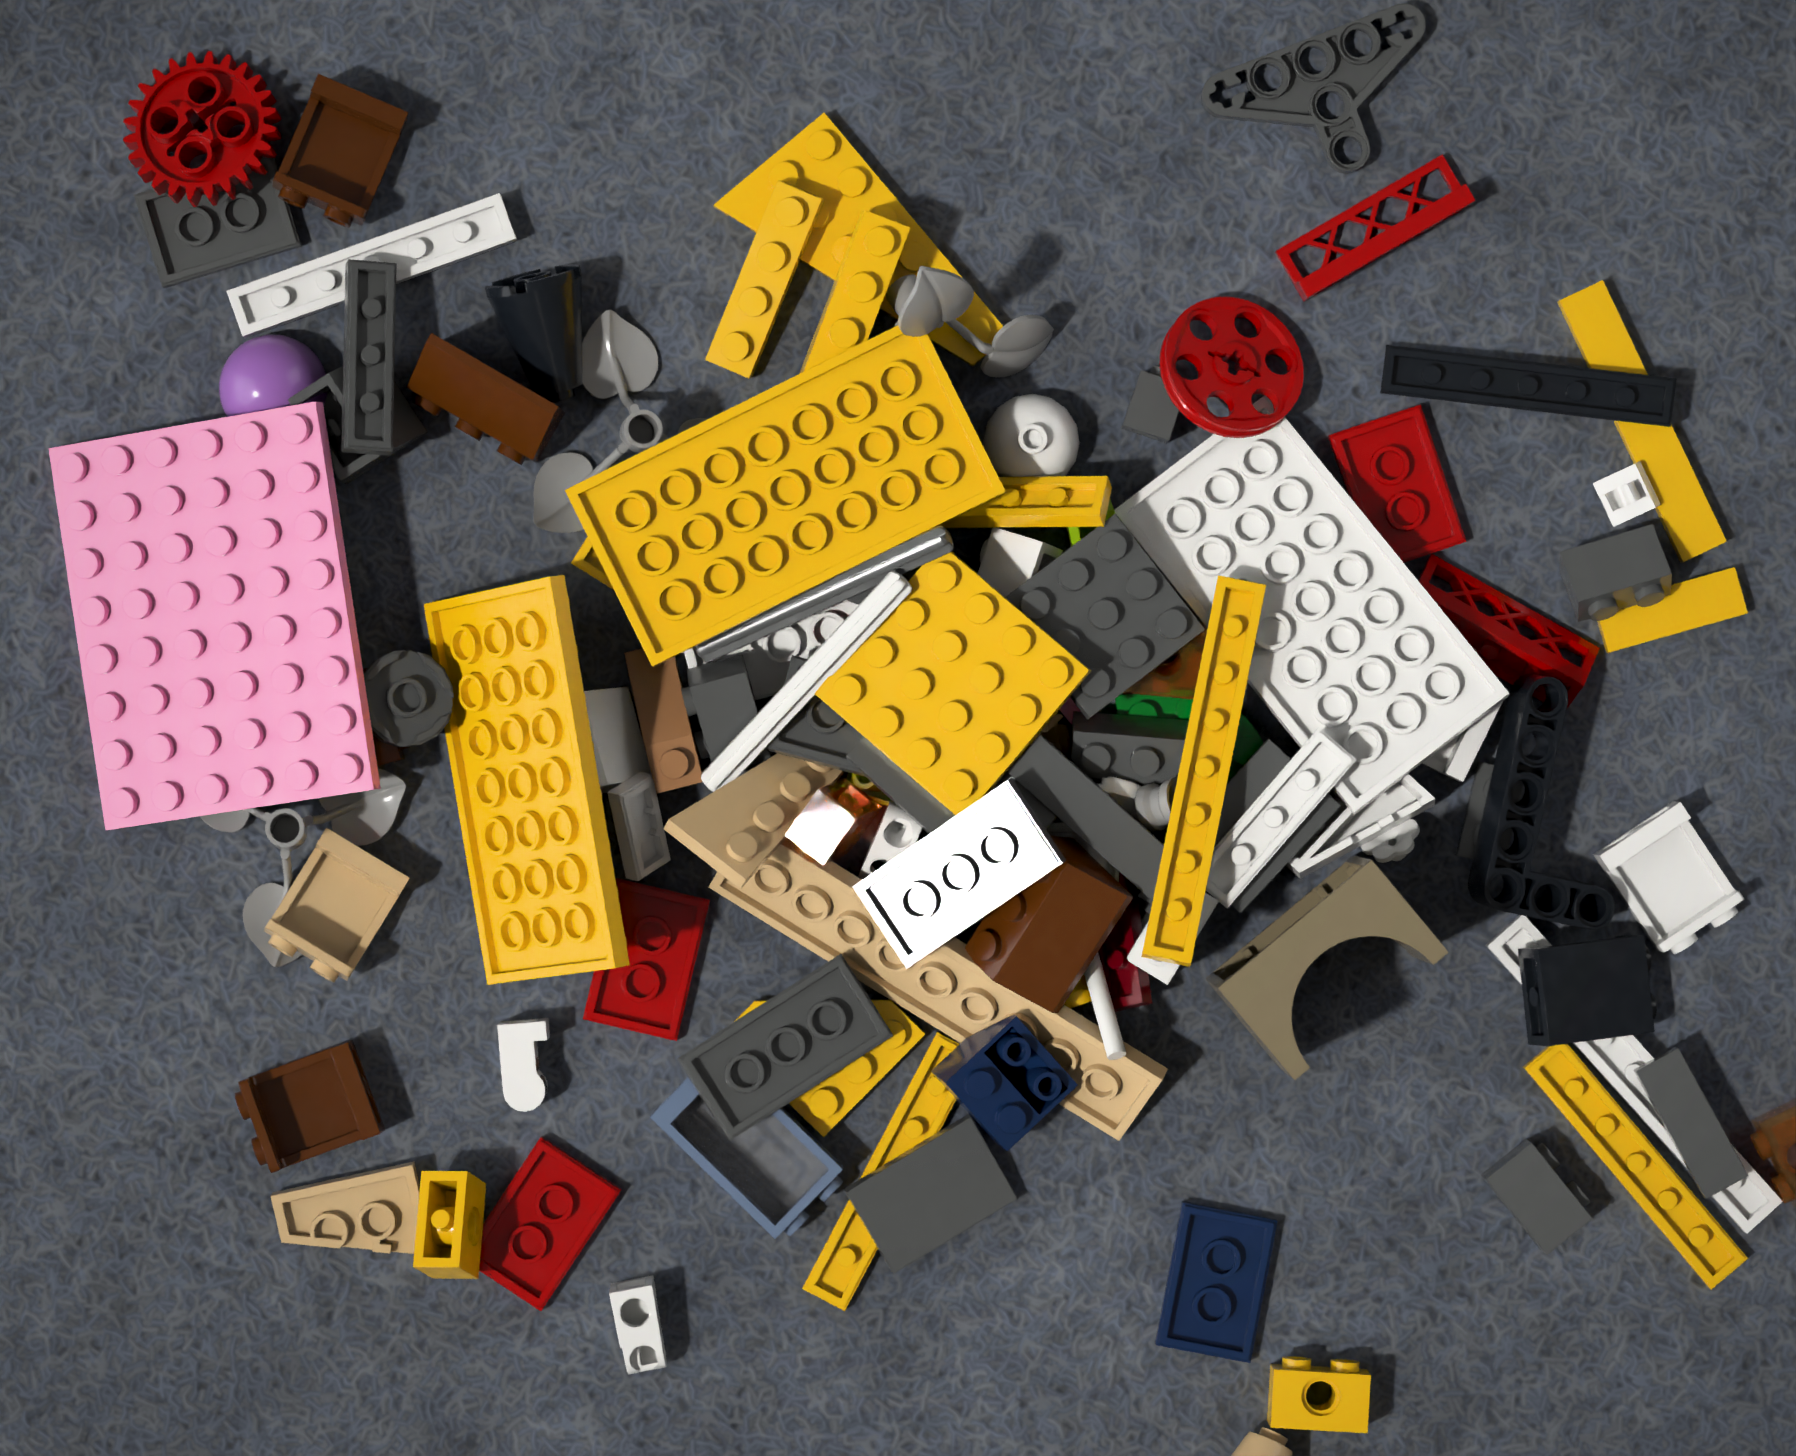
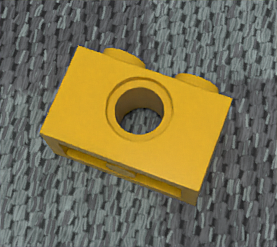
M421 1171L413 1267L434 1279H478L486 1195L485 1182L468 1171Z
M1283 1356L1282 1364L1270 1363L1267 1422L1270 1428L1368 1433L1371 1374L1367 1369H1359L1360 1362L1356 1360L1331 1359L1330 1367L1311 1366V1358ZM1323 1381L1330 1384L1332 1393L1326 1403L1313 1405L1307 1401L1306 1393L1313 1383Z

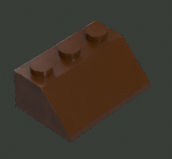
M433 333L428 337L407 385L408 389L417 394L413 401L414 404L437 417L442 409L459 418L454 427L478 441L481 440L484 433L501 442L496 450L497 452L520 465L523 464L526 457L537 463L565 415V412L559 406Z
M1050 835L1067 861L987 914L965 949L972 960L992 981L1051 1013H1059L1133 899V896L1074 838Z

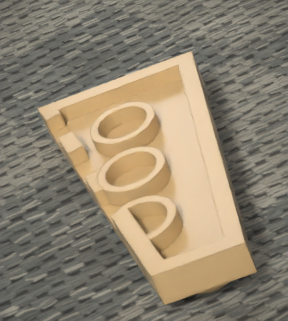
M777 753L671 817L663 829L741 889L845 771Z

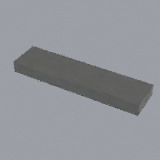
M348 259L346 262L341 452L390 456L393 452L397 263Z
M1040 734L1007 772L1153 901L1164 843Z

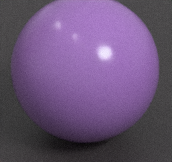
M270 334L258 336L241 344L227 359L219 381L220 402L227 417L291 406L288 401L289 398L325 376L326 373L317 355L302 342L284 335ZM327 393L318 395L304 403L317 401L323 402L324 406Z

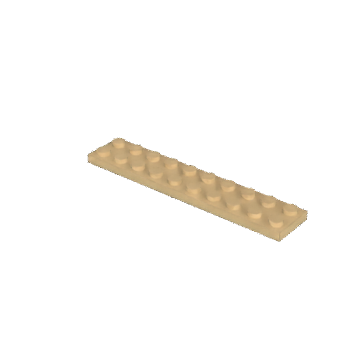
M790 835L787 836L741 889L719 872L716 873L708 888L828 962L842 954L859 981L959 1043L1013 1014L1016 1015L1078 1084L1059 1104L1120 1141L1162 1082L1168 1070L1124 1041L1126 1055L1120 1059L1109 1060L1098 1025L1063 1005L1059 1013H1051L992 981L972 960L965 949L967 944L955 937L906 969L853 889V886L862 881V879Z

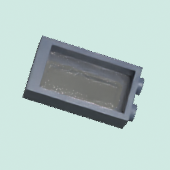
M687 1077L650 1116L670 1138L774 1239L783 1231L790 1237L809 1218L804 1209L816 1197L824 1202L843 1183V1180L838 1176L843 1170V1165L784 1107L731 1141H728Z

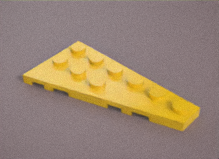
M822 113L713 205L714 208L756 233L778 180H781L825 199L800 260L833 281L836 279L862 210H867L910 227L888 288L903 276H917L920 266L945 270L962 277L825 113ZM975 292L968 309L956 318L957 321L985 343H992L996 333L1003 327ZM885 294L880 310L898 320L899 316L887 301ZM945 322L942 327H936L928 333L932 342L971 366H974L987 355L981 353Z

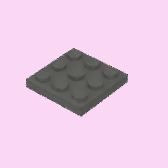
M1116 514L1105 521L1104 527L1095 528L1005 597L1091 670L1090 674L1070 696L1087 720L1205 630Z

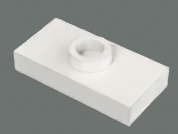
M645 772L635 774L607 792L625 876L627 879L635 881L643 879L671 860L652 774Z

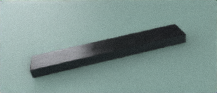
M1386 345L1380 393L1671 427L1677 378Z

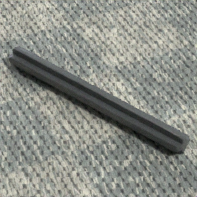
M936 526L821 585L695 646L696 653L704 662H711L876 587L889 572L896 571L900 575L952 552L954 549L952 536L944 526Z

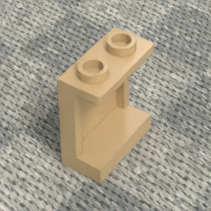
M326 828L279 907L265 926L264 932L271 935L268 944L292 958L296 951L313 960L310 966L311 970L335 983L338 976L348 981L410 878Z

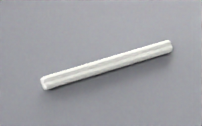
M896 571L889 572L702 772L701 780L708 789L714 792L739 777L814 697V693L829 676H832L912 591V586L904 576Z

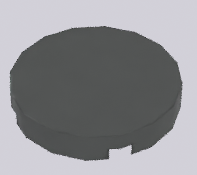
M393 651L373 661L364 672L372 733L379 741L396 747L419 746L438 736L448 724L452 714L453 685L445 669L431 656L413 651Z

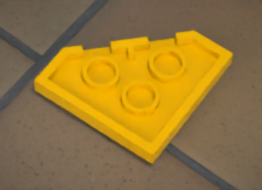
M874 999L871 1001L893 1036L789 1102L823 1137L925 1035V1032L890 999ZM755 1000L735 1021L768 1000Z

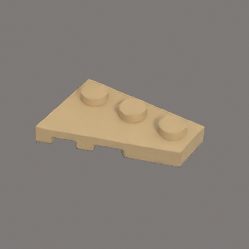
M414 1161L272 1192L271 1194L281 1243L339 1249L340 1247L369 1249L372 1252L388 1254L391 1252L414 1254L420 1192Z

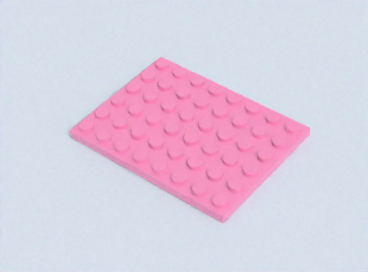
M323 402L303 403L48 448L105 830L381 789Z

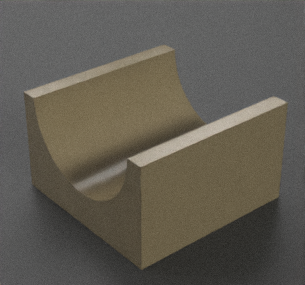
M1353 855L1205 979L1276 1065L1292 1079L1296 1080L1310 1067L1301 1055L1295 1041L1292 1027L1293 1000L1302 976L1313 961L1322 953L1346 940L1367 936L1390 938L1401 945L1412 957L1432 965L1436 964L1449 952L1373 860Z

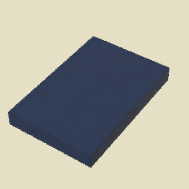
M1182 1201L1155 1345L1251 1363L1278 1222L1277 1219Z

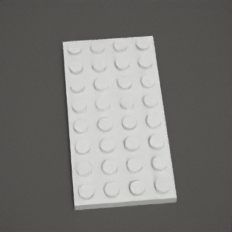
M1263 396L1253 404L1254 408L1260 413L1272 414L1274 411L1271 400L1266 396ZM1285 417L1271 430L1253 437L1230 438L1213 434L1114 510L1118 518L1206 631L1218 575L1266 585L1247 682L1300 748L1319 727L1356 759L1353 765L1333 786L1334 791L1354 815L1509 696V692Z

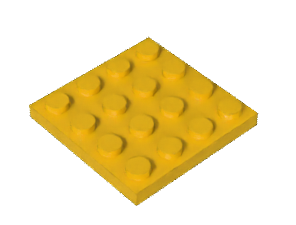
M950 552L922 565L908 581L912 586L911 593L832 676H829L814 694L953 814L958 815L992 790L1090 674L1091 670L959 557Z

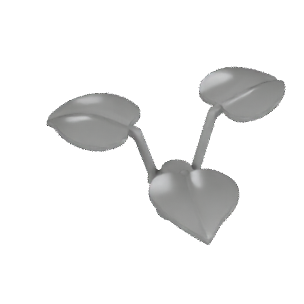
M920 266L917 276H903L888 288L886 299L899 316L895 326L898 325L905 335L912 337L923 336L933 331L936 327H942L945 322L981 353L987 354L980 368L984 374L990 377L1010 376L1028 367L1044 351L1054 331V328L1046 318L1039 315H1024L1004 325L996 333L992 343L981 341L956 320L968 309L973 300L974 291L971 285L962 277L945 270Z
M613 310L603 312L591 325L583 339L582 384L590 395L597 399H607L619 393L621 402L630 414L620 427L622 443L594 470L586 457L571 452L557 454L543 464L534 483L533 522L538 528L545 531L572 533L584 530L565 490L608 469L628 449L634 452H643L653 447L656 443L659 444L668 439L667 435L662 434L663 427L659 417L649 410H639V406L628 395V392L644 390L654 380L659 362L655 346L643 331L621 318ZM696 418L687 420L679 427L677 434L707 419Z
M378 769L381 789L318 798L323 808L327 811L321 815H308L302 818L296 811L287 808L278 809L270 814L258 807L199 816L207 825L215 830L235 833L245 827L251 813L266 822L265 832L267 838L275 847L281 849L280 856L282 858L284 887L277 883L262 884L247 897L243 907L245 930L251 941L264 954L273 967H283L303 955L296 951L292 958L268 944L271 935L264 932L268 921L272 918L293 884L291 850L299 848L305 842L307 827L323 824L331 821L333 832L356 846H365L380 840L393 825L406 790L405 782L396 775Z

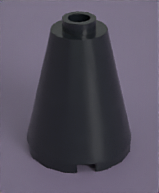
M577 264L555 266V275H552L551 271L541 272L538 269L509 276L492 282V286H485L487 298L533 391L538 395H545L546 399L550 402L565 400L575 396L574 388L582 385V274L580 265Z

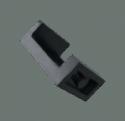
M1622 935L1610 939L1518 948L1528 1045L1554 1046L1655 1032L1654 1019L1657 1013L1655 998L1650 992L1648 972L1651 968V954L1645 945L1644 935Z

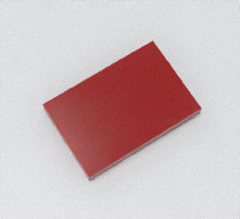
M1421 404L1328 435L1347 494L1403 563L1467 542Z
M616 878L630 965L594 971L583 1019L677 1041L710 899Z
M541 1136L483 1223L479 1271L539 1311H542L622 1189Z

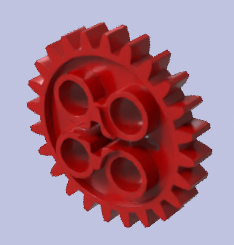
M207 51L203 63H199L193 53L189 52L186 58V66L181 68L171 58L169 59L170 73L164 75L155 68L152 70L153 77L157 82L153 87L139 83L138 87L145 95L143 101L129 100L128 102L134 112L137 113V116L125 118L123 121L126 127L134 132L123 138L127 147L130 150H135L128 158L135 168L141 167L137 173L145 183L152 181L151 187L158 195H162L168 190V196L176 204L182 200L185 193L193 207L198 206L202 195H206L211 204L216 206L219 192L225 191L234 200L236 199L235 185L241 183L250 190L253 188L252 181L248 176L252 171L266 175L267 171L260 162L261 158H276V152L268 144L269 141L279 140L282 136L278 129L272 126V124L282 120L277 109L271 107L277 102L276 98L270 90H265L267 84L260 74L252 77L253 71L246 62L236 68V62L229 54L218 64V60L212 51ZM216 90L215 96L210 101L198 103L199 97L203 92ZM236 102V105L230 106V103ZM171 120H178L177 127L172 132L160 134L165 123ZM236 124H245L244 130L240 135L233 138L226 137L231 127ZM205 125L207 130L200 133L197 129ZM175 151L174 156H169V152ZM207 154L206 161L201 166L189 168L190 162L194 157Z

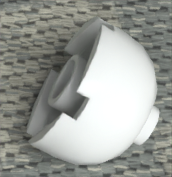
M1028 394L1013 397L996 409L987 422L983 445L998 477L1066 476L1076 462L1080 441L1077 424L1064 406L1050 397Z

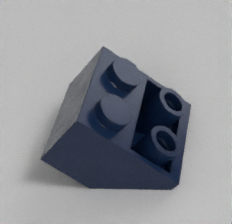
M1014 1014L966 1038L931 1071L983 1130L1006 1151L1010 1150L1078 1086Z

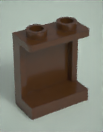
M318 74L311 89L309 101L279 171L276 172L273 179V188L280 191L278 197L299 208H305L306 204L310 203L324 209L323 217L338 225L350 228L352 222L362 226L407 122L408 112Z
M353 1040L238 1082L241 1090L235 1093L238 1109L244 1120L251 1118L257 1137L251 1139L254 1153L261 1166L268 1164L271 1173L361 1139L365 1140L385 1131Z

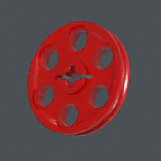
M1214 297L1195 303L1177 318L1167 332L1161 346L1159 358L1160 373L1171 401L1192 423L1213 434L1230 438H1247L1263 434L1283 420L1300 396L1304 379L1302 356L1294 337L1274 314L1248 300L1235 297ZM1245 318L1251 321L1257 331L1256 337L1248 338L1239 334L1235 328V319ZM1199 320L1206 323L1212 331V339L1201 340L1194 336L1190 330V322ZM1270 354L1281 357L1287 365V374L1280 375L1272 372L1266 365L1265 357ZM1228 359L1236 363V375L1228 372L1229 364L1226 363ZM1187 360L1193 363L1198 371V379L1187 380L1177 372L1176 361ZM1262 394L1268 397L1274 407L1273 413L1263 414L1258 412L1252 404V395ZM1218 397L1225 401L1229 408V416L1218 417L1212 414L1207 406V398Z

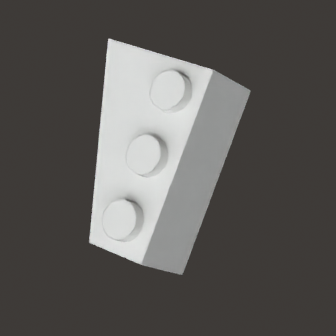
M1407 774L1354 815L1332 788L1328 794L1341 806L1285 866L1301 879L1435 806L1436 798Z

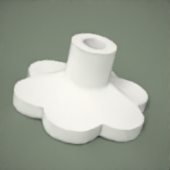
M1409 819L1360 847L1365 854L1373 855L1377 862L1399 861L1413 850L1415 846L1414 839L1419 834L1420 827L1415 820Z

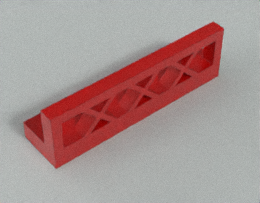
M1442 154L1281 247L1275 253L1303 302L1467 208L1475 201V198L1467 184L1460 185ZM1438 169L1451 192L1435 202L1417 198L1421 178ZM1413 183L1411 195L1398 193V191ZM1388 197L1408 202L1404 220L1393 226L1375 222L1379 202ZM1414 204L1424 206L1423 209L1412 214ZM1372 207L1369 220L1356 217ZM1347 221L1367 226L1363 243L1352 250L1333 246L1338 226ZM1373 228L1383 231L1370 239ZM1330 231L1327 244L1314 241ZM1305 245L1325 250L1321 268L1302 278L1290 254ZM1331 252L1342 255L1328 263Z
M1433 554L1430 555L1418 581L1494 675L1512 685L1520 676L1525 674H1540L1554 677L1560 680L1567 689L1568 708L1585 685L1600 648ZM1434 574L1448 582L1454 592L1446 593L1430 584L1429 581ZM1482 601L1491 606L1496 616H1487L1480 612L1474 602ZM1523 624L1532 629L1538 639L1530 640L1521 635L1516 625ZM1566 648L1582 657L1579 667L1564 659L1559 649ZM1540 685L1534 690L1532 696L1542 702L1546 699V691Z

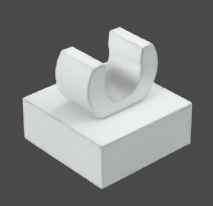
M1640 461L1593 483L1613 527L1661 505Z

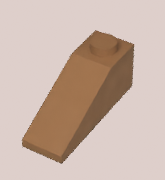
M643 648L624 653L643 741L657 794L702 783L701 774L704 771V767L696 745L691 716H688L681 692L683 685L676 657L652 667Z

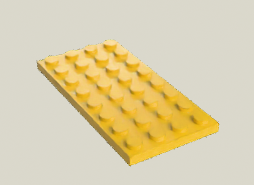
M898 325L565 490L652 667L1006 492L928 334L918 337L908 336L899 329Z
M565 575L540 578L424 604L432 658L445 669L453 685L452 714L444 729L487 985L629 966L627 941L620 910L619 894L616 886L610 840L608 838L602 792L599 784Z

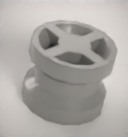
M1177 777L1164 780L1161 786L1155 783L1143 785L1136 792L1135 809L1138 819L1150 832H1159L1168 827Z

